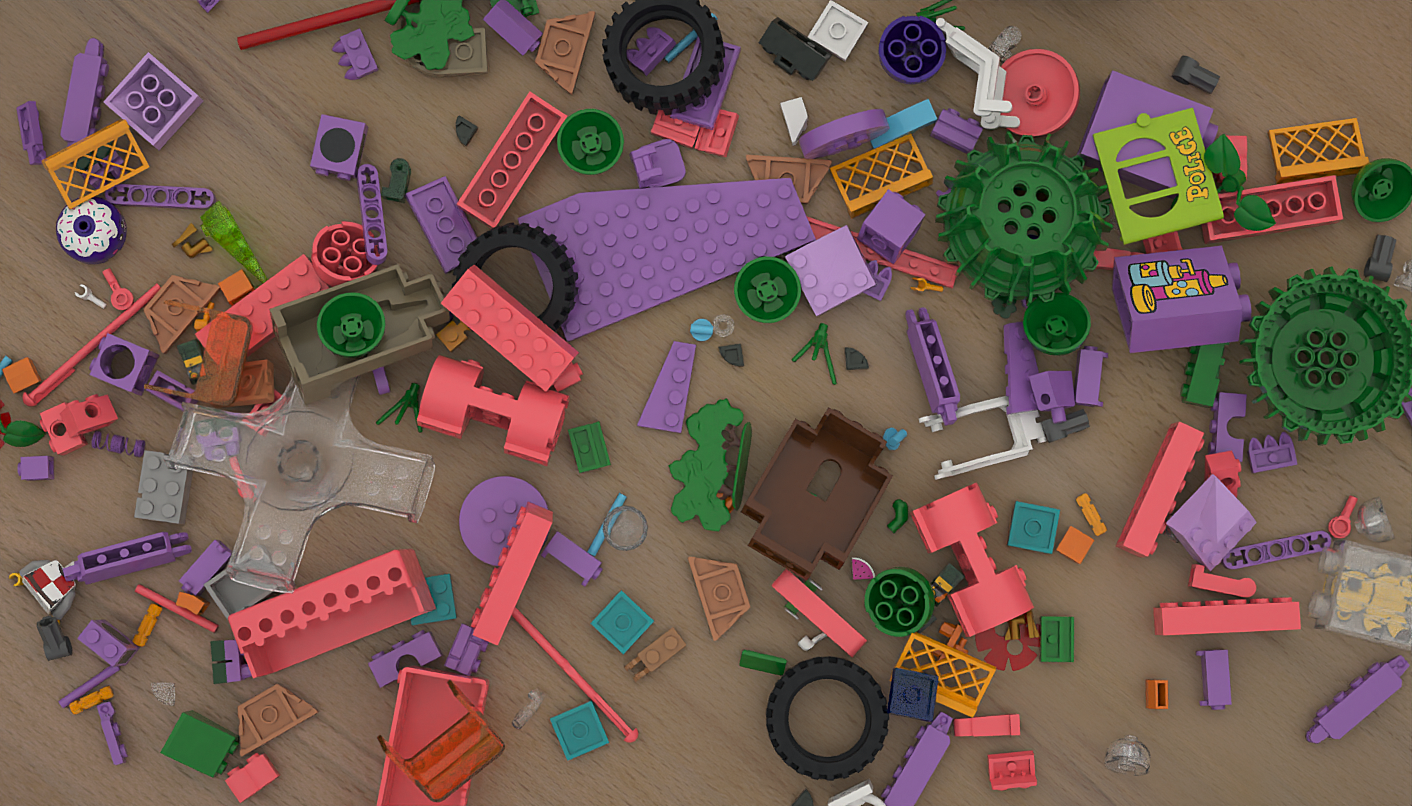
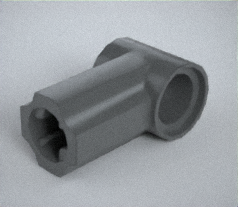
M1181 56L1172 74L1174 80L1185 85L1191 84L1209 94L1213 92L1220 78L1219 75L1199 66L1196 60L1188 56Z
M1386 235L1376 236L1371 257H1369L1365 265V277L1371 275L1376 280L1384 282L1389 280L1393 268L1391 260L1396 239Z
M1084 409L1067 414V421L1054 424L1052 418L1042 421L1041 423L1048 442L1065 438L1068 434L1090 427Z
M46 616L37 622V629L43 640L44 653L48 661L72 655L70 639L68 636L63 635L56 617Z

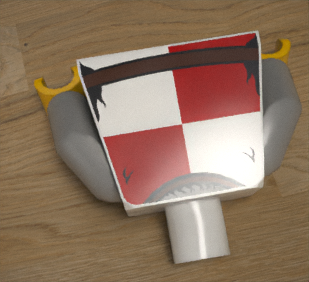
M50 560L32 561L23 567L19 573L9 575V579L18 577V582L13 586H22L24 584L47 614L50 615L52 613L51 616L56 617L60 624V620L71 608L75 598L76 583L74 580L66 581L63 567L57 560L52 562ZM72 561L64 568L74 565V561Z

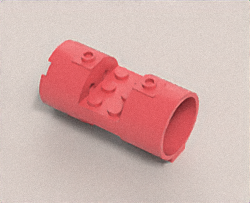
M439 355L431 369L424 389L417 418L418 426L461 439L470 419L508 431L504 453L548 466L551 459L550 452H554L564 423L565 408L567 409L570 396L549 389L545 392L534 381H526L518 400H514L515 397L507 393L498 395L492 393V389L481 386L484 369L480 366L479 362L474 360H468L467 362L462 360L460 362Z
M977 482L909 512L928 554L950 545L968 585L947 596L966 637L998 626L1034 608L1025 588L1026 584L1024 581L1026 576L1022 568L1013 565L995 573L996 565L991 557H987L984 550L987 549L986 543L982 536L978 537L977 535L978 532L997 523L996 518H998L993 505L990 506L988 502L986 503Z

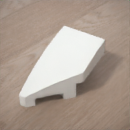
M802 97L780 103L793 146L797 144L802 131H805L807 128L808 116Z

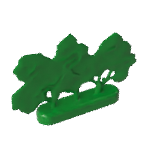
M396 0L384 21L394 26L401 15L406 18L407 25L390 35L391 44L393 45L392 53L404 60L416 54H421V61L427 70L434 68L442 69L450 55L447 40L453 38L462 42L475 36L472 26L468 23L470 20L469 11L462 7L463 0H421L418 13H411L405 10L410 0ZM414 21L417 27H413L411 22Z

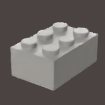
M145 450L138 493H142V498L137 497L134 518L185 525L195 458Z
M260 545L203 585L228 620L229 615L265 601L290 582L279 566H273L276 561L267 548Z

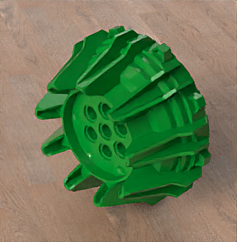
M1007 131L1005 134L1006 144L995 143L991 136L988 137L986 142L987 152L981 153L975 149L966 156L967 162L960 160L955 162L954 168L959 172L956 178L945 177L944 184L952 190L949 194L940 195L937 207L944 213L936 215L935 223H943L944 232L938 234L937 240L948 243L949 247L944 252L943 257L947 264L955 263L959 266L955 275L958 277L963 273L972 281L969 287L971 290L977 285L984 288V298L994 301L1000 295L1007 297V305H1011L1013 299L1026 300V306H1030L1032 298H1038L1043 304L1053 301L1054 293L1057 290H1061L1066 296L1070 294L1072 290L1070 284L1075 279L1081 284L1085 283L1087 277L1084 271L1093 272L1099 263L1093 254L1094 251H1106L1109 243L1101 240V232L1110 233L1113 228L1112 224L1104 220L1110 215L1109 205L1099 202L1098 199L1100 195L1106 192L1108 186L1107 184L1099 186L1091 180L1098 174V168L1083 171L1085 160L1077 155L1069 158L1064 155L1069 141H1065L1063 147H1055L1050 143L1051 134L1048 133L1043 146L1036 144L1032 135H1022L1017 143L1011 132ZM1020 187L1025 191V195L1019 197L1014 194L1013 189ZM1044 193L1047 196V200L1044 202L1037 200L1036 194ZM1002 203L1007 204L1010 211L1006 213L1000 212L998 205ZM1028 209L1031 211L1032 216L1024 218L1020 214V210ZM1043 215H1052L1054 222H1045L1042 218ZM1006 225H1013L1016 228V233L1008 234L1004 227ZM1035 230L1039 238L1030 239L1027 231Z
M1333 266L1324 269L1323 275L1316 276L1314 269H1309L1304 272V279L1298 274L1287 279L1286 292L1277 287L1270 289L1268 293L1272 298V302L1270 305L1263 301L1257 303L1255 307L1260 316H1253L1249 323V327L1255 333L1254 339L1240 341V345L1248 347L1251 358L1242 359L1239 361V364L1254 367V371L1247 376L1249 386L1258 387L1262 391L1251 402L1255 404L1265 399L1268 406V413L1264 416L1265 420L1278 413L1282 416V428L1288 432L1297 429L1298 441L1301 442L1306 441L1310 433L1317 436L1318 446L1326 445L1330 435H1334L1340 444L1352 443L1354 436L1359 441L1368 439V429L1373 428L1376 432L1386 430L1384 419L1386 417L1395 420L1399 419L1404 413L1401 405L1402 402L1412 401V396L1408 394L1412 387V320H1407L1405 316V310L1408 305L1402 298L1393 300L1389 297V286L1380 288L1373 284V276L1370 275L1361 280L1362 278H1360L1359 272L1356 269L1348 268L1341 276L1335 273ZM1311 333L1318 336L1317 344H1313L1310 341ZM1334 334L1341 338L1339 346L1333 343L1332 337ZM1299 352H1303L1306 355L1305 363H1301L1298 360ZM1322 353L1329 357L1327 365L1321 362L1320 357ZM1345 354L1349 355L1352 359L1350 366L1346 365L1343 361ZM1310 372L1315 373L1317 376L1315 384L1311 383L1308 379ZM1333 373L1337 374L1340 378L1338 385H1335L1331 380Z

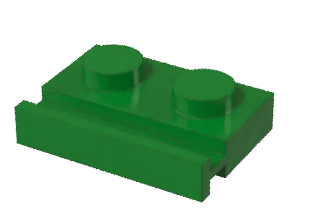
M599 421L568 430L579 473L611 465Z
M1040 616V662H1074V617Z

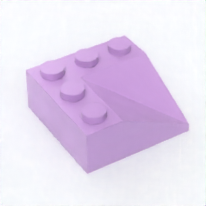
M149 52L104 101L109 108L122 119H125L133 129L158 150L166 144L203 102L194 91Z
M847 225L785 256L789 265L796 271L801 288L816 316H820L878 285Z
M1214 474L1166 522L1190 556L1209 571L1218 565L1227 553L1257 523L1244 505Z

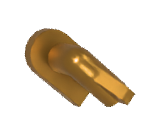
M190 223L180 238L171 245L175 248L198 229ZM204 238L193 246L187 241L181 247L189 258H194L199 253L213 250Z
M1031 609L1027 611L1029 638L1040 637ZM1024 614L1009 620V628L1005 635V640L1021 639L1019 625L1026 624Z

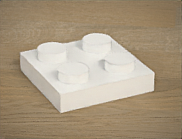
M830 0L808 35V38L826 51L846 61L867 27L868 22Z

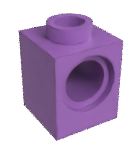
M20 457L21 462L18 463V474L21 476V480L54 479V457Z

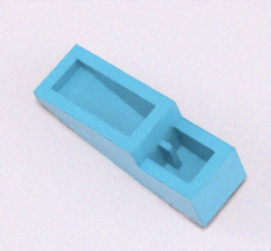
M929 99L887 117L890 129L883 135L871 140L873 149L936 123L937 117Z

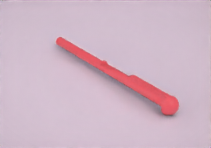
M156 283L30 394L24 392L22 396L24 404L30 407L36 406L37 403L75 371L73 367L90 354L100 344L101 339L107 336V333L113 334L144 307L161 289L160 285Z
M515 607L512 617L626 736L624 741L628 743L634 742L638 738L637 728L634 730L630 729L570 663Z

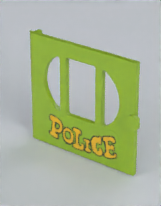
M1193 108L1151 119L1148 114L1141 113L1137 117L1136 123L1092 135L1121 234L1120 241L1123 242V245L1224 218L1212 172L1204 162L1205 147ZM1136 139H1151L1160 143L1165 148L1162 151L1116 162V157L1121 148L1128 142ZM1169 157L1177 186L1130 199L1125 198L1118 174L1119 169ZM1173 194L1179 195L1174 207L1159 217H1143L1134 213L1129 208L1132 205Z

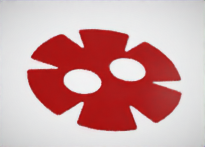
M1027 612L1024 613L1026 624L1019 625L1021 639L1017 640L1022 643L1023 650L1018 655H1011L1008 652L1007 644L1010 640H1005V636H999L995 632V627L975 634L976 646L979 652L992 649L984 658L986 663L995 666L998 670L1004 671L1009 658L1012 671H1017L1025 668L1035 660L1037 654L1028 646L1040 647V637L1029 638V629L1026 627L1028 624ZM1035 624L1040 635V625Z

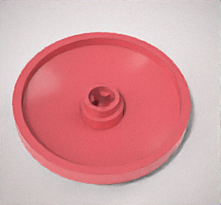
M1030 49L1015 54L1002 64L1001 68L1007 72L1003 100L1011 102L1013 108L1011 112L1001 113V115L1015 116L1020 120L1018 128H1006L1008 131L1021 137L1022 135H1032L1033 138L1046 137L1048 133L1053 134L1059 131L1071 120L1079 104L1080 85L1075 71L1062 56L1049 50Z

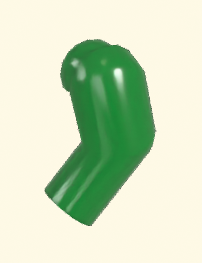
M901 499L893 502L892 507L895 510V518L887 525L893 533L908 521V505Z

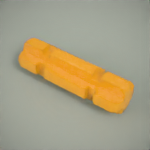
M1084 493L1076 498V502L1079 507L1082 506L1083 509L1081 511L1089 525L1093 526L1094 534L1099 536L1105 533L1107 528L1104 522L1101 523V517L1094 504H1090L1091 499L1089 495Z
M150 604L147 610L148 614H145L137 630L139 633L135 634L132 640L134 644L140 647L145 646L148 640L147 636H150L157 621L156 617L160 615L162 607L157 604Z
M106 686L100 689V691H95L80 698V701L76 700L70 703L69 707L73 714H78L83 709H89L103 702V700L112 698L114 694L111 687Z

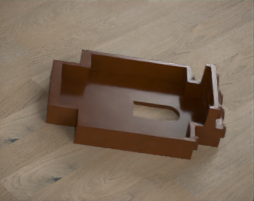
M829 407L816 429L811 428L807 422L799 421L795 418L741 510V513L760 523L747 546L805 580H808L820 559L840 570L893 477L884 467L874 465L887 441L878 433L868 431L859 422L851 421L840 411ZM825 461H833L839 465L841 474L825 502L806 491L820 465Z

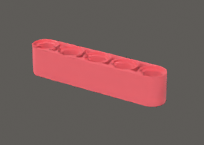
M785 569L771 585L852 658L867 642L860 633L789 570Z

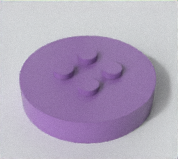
M883 109L867 110L819 126L800 137L799 144L805 159H816L857 148L883 135L890 127Z
M510 476L494 477L477 485L464 500L459 516L460 533L470 552L481 561L498 566V558L502 548L508 547L507 538L512 526L517 527L516 517L521 506L526 507L527 502H531L549 510L541 493L526 481ZM548 532V534H547V536H546V538H545V541H544L542 547H543L544 544L546 543V540H547V538H548L549 532Z

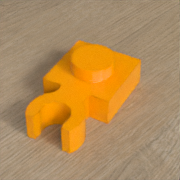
M452 320L436 335L448 350L452 352L468 339L464 333L471 330L461 320L458 325Z

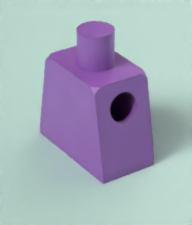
M1045 371L1029 376L1038 409L1040 411H1051L1054 424L1067 421L1064 409L1074 407L1075 405L1072 371Z

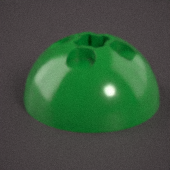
M583 109L570 115L561 125L557 137V147L562 160L572 170L585 175L601 174L612 168L619 160L624 146L623 132L618 122L610 114L598 109Z
M1392 158L1376 159L1363 166L1356 174L1351 188L1352 201L1358 213L1366 220L1372 222L1389 221L1403 213L1412 202L1411 167L1400 160Z
M759 257L748 262L738 273L734 285V295L739 308L747 317L760 323H775L788 317L797 307L801 296V283L796 271L787 262L776 257Z
M355 292L344 293L333 297L323 306L317 319V332L324 346L335 355L344 358H358L372 352L381 342L385 332V316L379 304L371 297Z
M1054 293L1053 301L1047 304H1043L1038 298L1035 299L1028 306L1023 317V328L1028 341L1038 351L1052 356H1062L1077 350L1087 339L1091 327V318L1086 306L1077 298L1069 294L1066 296L1064 293Z

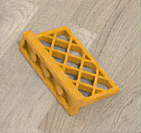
M1357 118L1268 131L1276 169V184L1334 175L1357 174L1363 166L1369 163L1368 157H1365ZM1352 125L1354 134L1351 138L1339 131L1342 126ZM1321 129H1328L1334 133L1329 141L1318 135ZM1299 132H1306L1312 136L1307 144L1296 138ZM1284 135L1290 140L1285 147H1282L1276 143L1275 136ZM1336 135L1347 142L1342 150L1331 144ZM1314 138L1325 145L1320 153L1309 147ZM1292 141L1303 148L1298 156L1287 150ZM1350 144L1357 149L1359 156L1351 157L1344 150ZM1327 147L1338 154L1334 160H1328L1322 156ZM1305 150L1316 157L1312 163H1306L1300 159ZM1283 153L1294 160L1291 166L1281 167L1280 157Z
M120 119L41 160L69 209L149 168L125 119ZM126 134L130 141L127 150L115 147L118 137ZM113 141L112 146L107 145V143ZM101 146L111 148L107 161L95 157L98 148ZM114 149L126 153L123 166L111 162ZM93 151L92 156L86 155ZM129 155L138 156L142 165L136 169L126 167ZM84 156L91 159L87 171L75 168L78 158ZM94 160L106 163L103 176L91 173ZM73 162L72 167L67 166V164ZM110 165L122 168L119 178L113 180L106 177ZM61 167L71 169L68 181L59 180L54 171ZM74 170L86 174L83 187L71 184ZM90 175L102 179L100 187L96 190L86 188ZM105 180L111 181L104 185ZM61 183L66 184L65 190ZM70 186L82 189L79 199L73 202L70 201L67 195ZM85 190L90 192L84 196Z
M912 134L903 136L830 168V172L847 206L851 219L873 210L888 189L904 197L933 184V175L930 169L928 170ZM909 141L912 147L910 155L899 152V146ZM885 151L893 154L889 164L877 160L880 153ZM896 155L908 159L904 169L892 165ZM863 160L872 162L869 173L857 169L859 162ZM910 161L919 163L922 170L913 173L907 171ZM875 164L887 168L883 178L872 174ZM847 169L852 171L849 180L845 181L838 177L837 171ZM890 169L902 173L898 181L893 182L886 179ZM855 173L867 177L863 187L851 183ZM870 178L881 182L879 189L873 191L866 188ZM849 187L861 190L858 198L849 200L847 196Z
M915 632L910 634L892 670L890 681L973 718L996 671V667ZM916 639L923 642L926 649L914 652L911 644ZM941 650L945 653L946 658L935 661L932 652ZM928 653L931 663L920 666L917 656ZM913 658L916 667L912 669L901 666L904 660ZM958 659L964 660L967 667L956 670L953 661ZM949 662L952 672L941 675L938 665ZM934 667L937 677H926L923 670ZM982 668L989 671L986 677L977 680L973 670ZM970 672L973 681L962 684L959 675ZM955 676L958 686L952 688L946 686L944 679ZM976 686L978 690L977 697L973 698L967 695L965 688Z

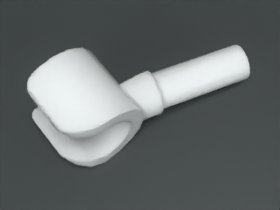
M80 285L85 288L83 295L75 292L77 297L83 300H90L103 309L107 305L92 294L91 289L85 285Z
M823 632L812 640L806 635L798 642V645L804 651H807L818 641L827 637V635Z

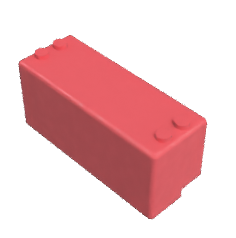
M396 549L228 616V621L239 651L245 656L252 678H257L280 671L435 610L436 606L415 551L413 549Z
M415 665L405 667L399 670L397 683H399L377 806H467L490 682L486 678Z

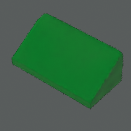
M744 649L742 650L739 665L781 676L784 674L787 660Z

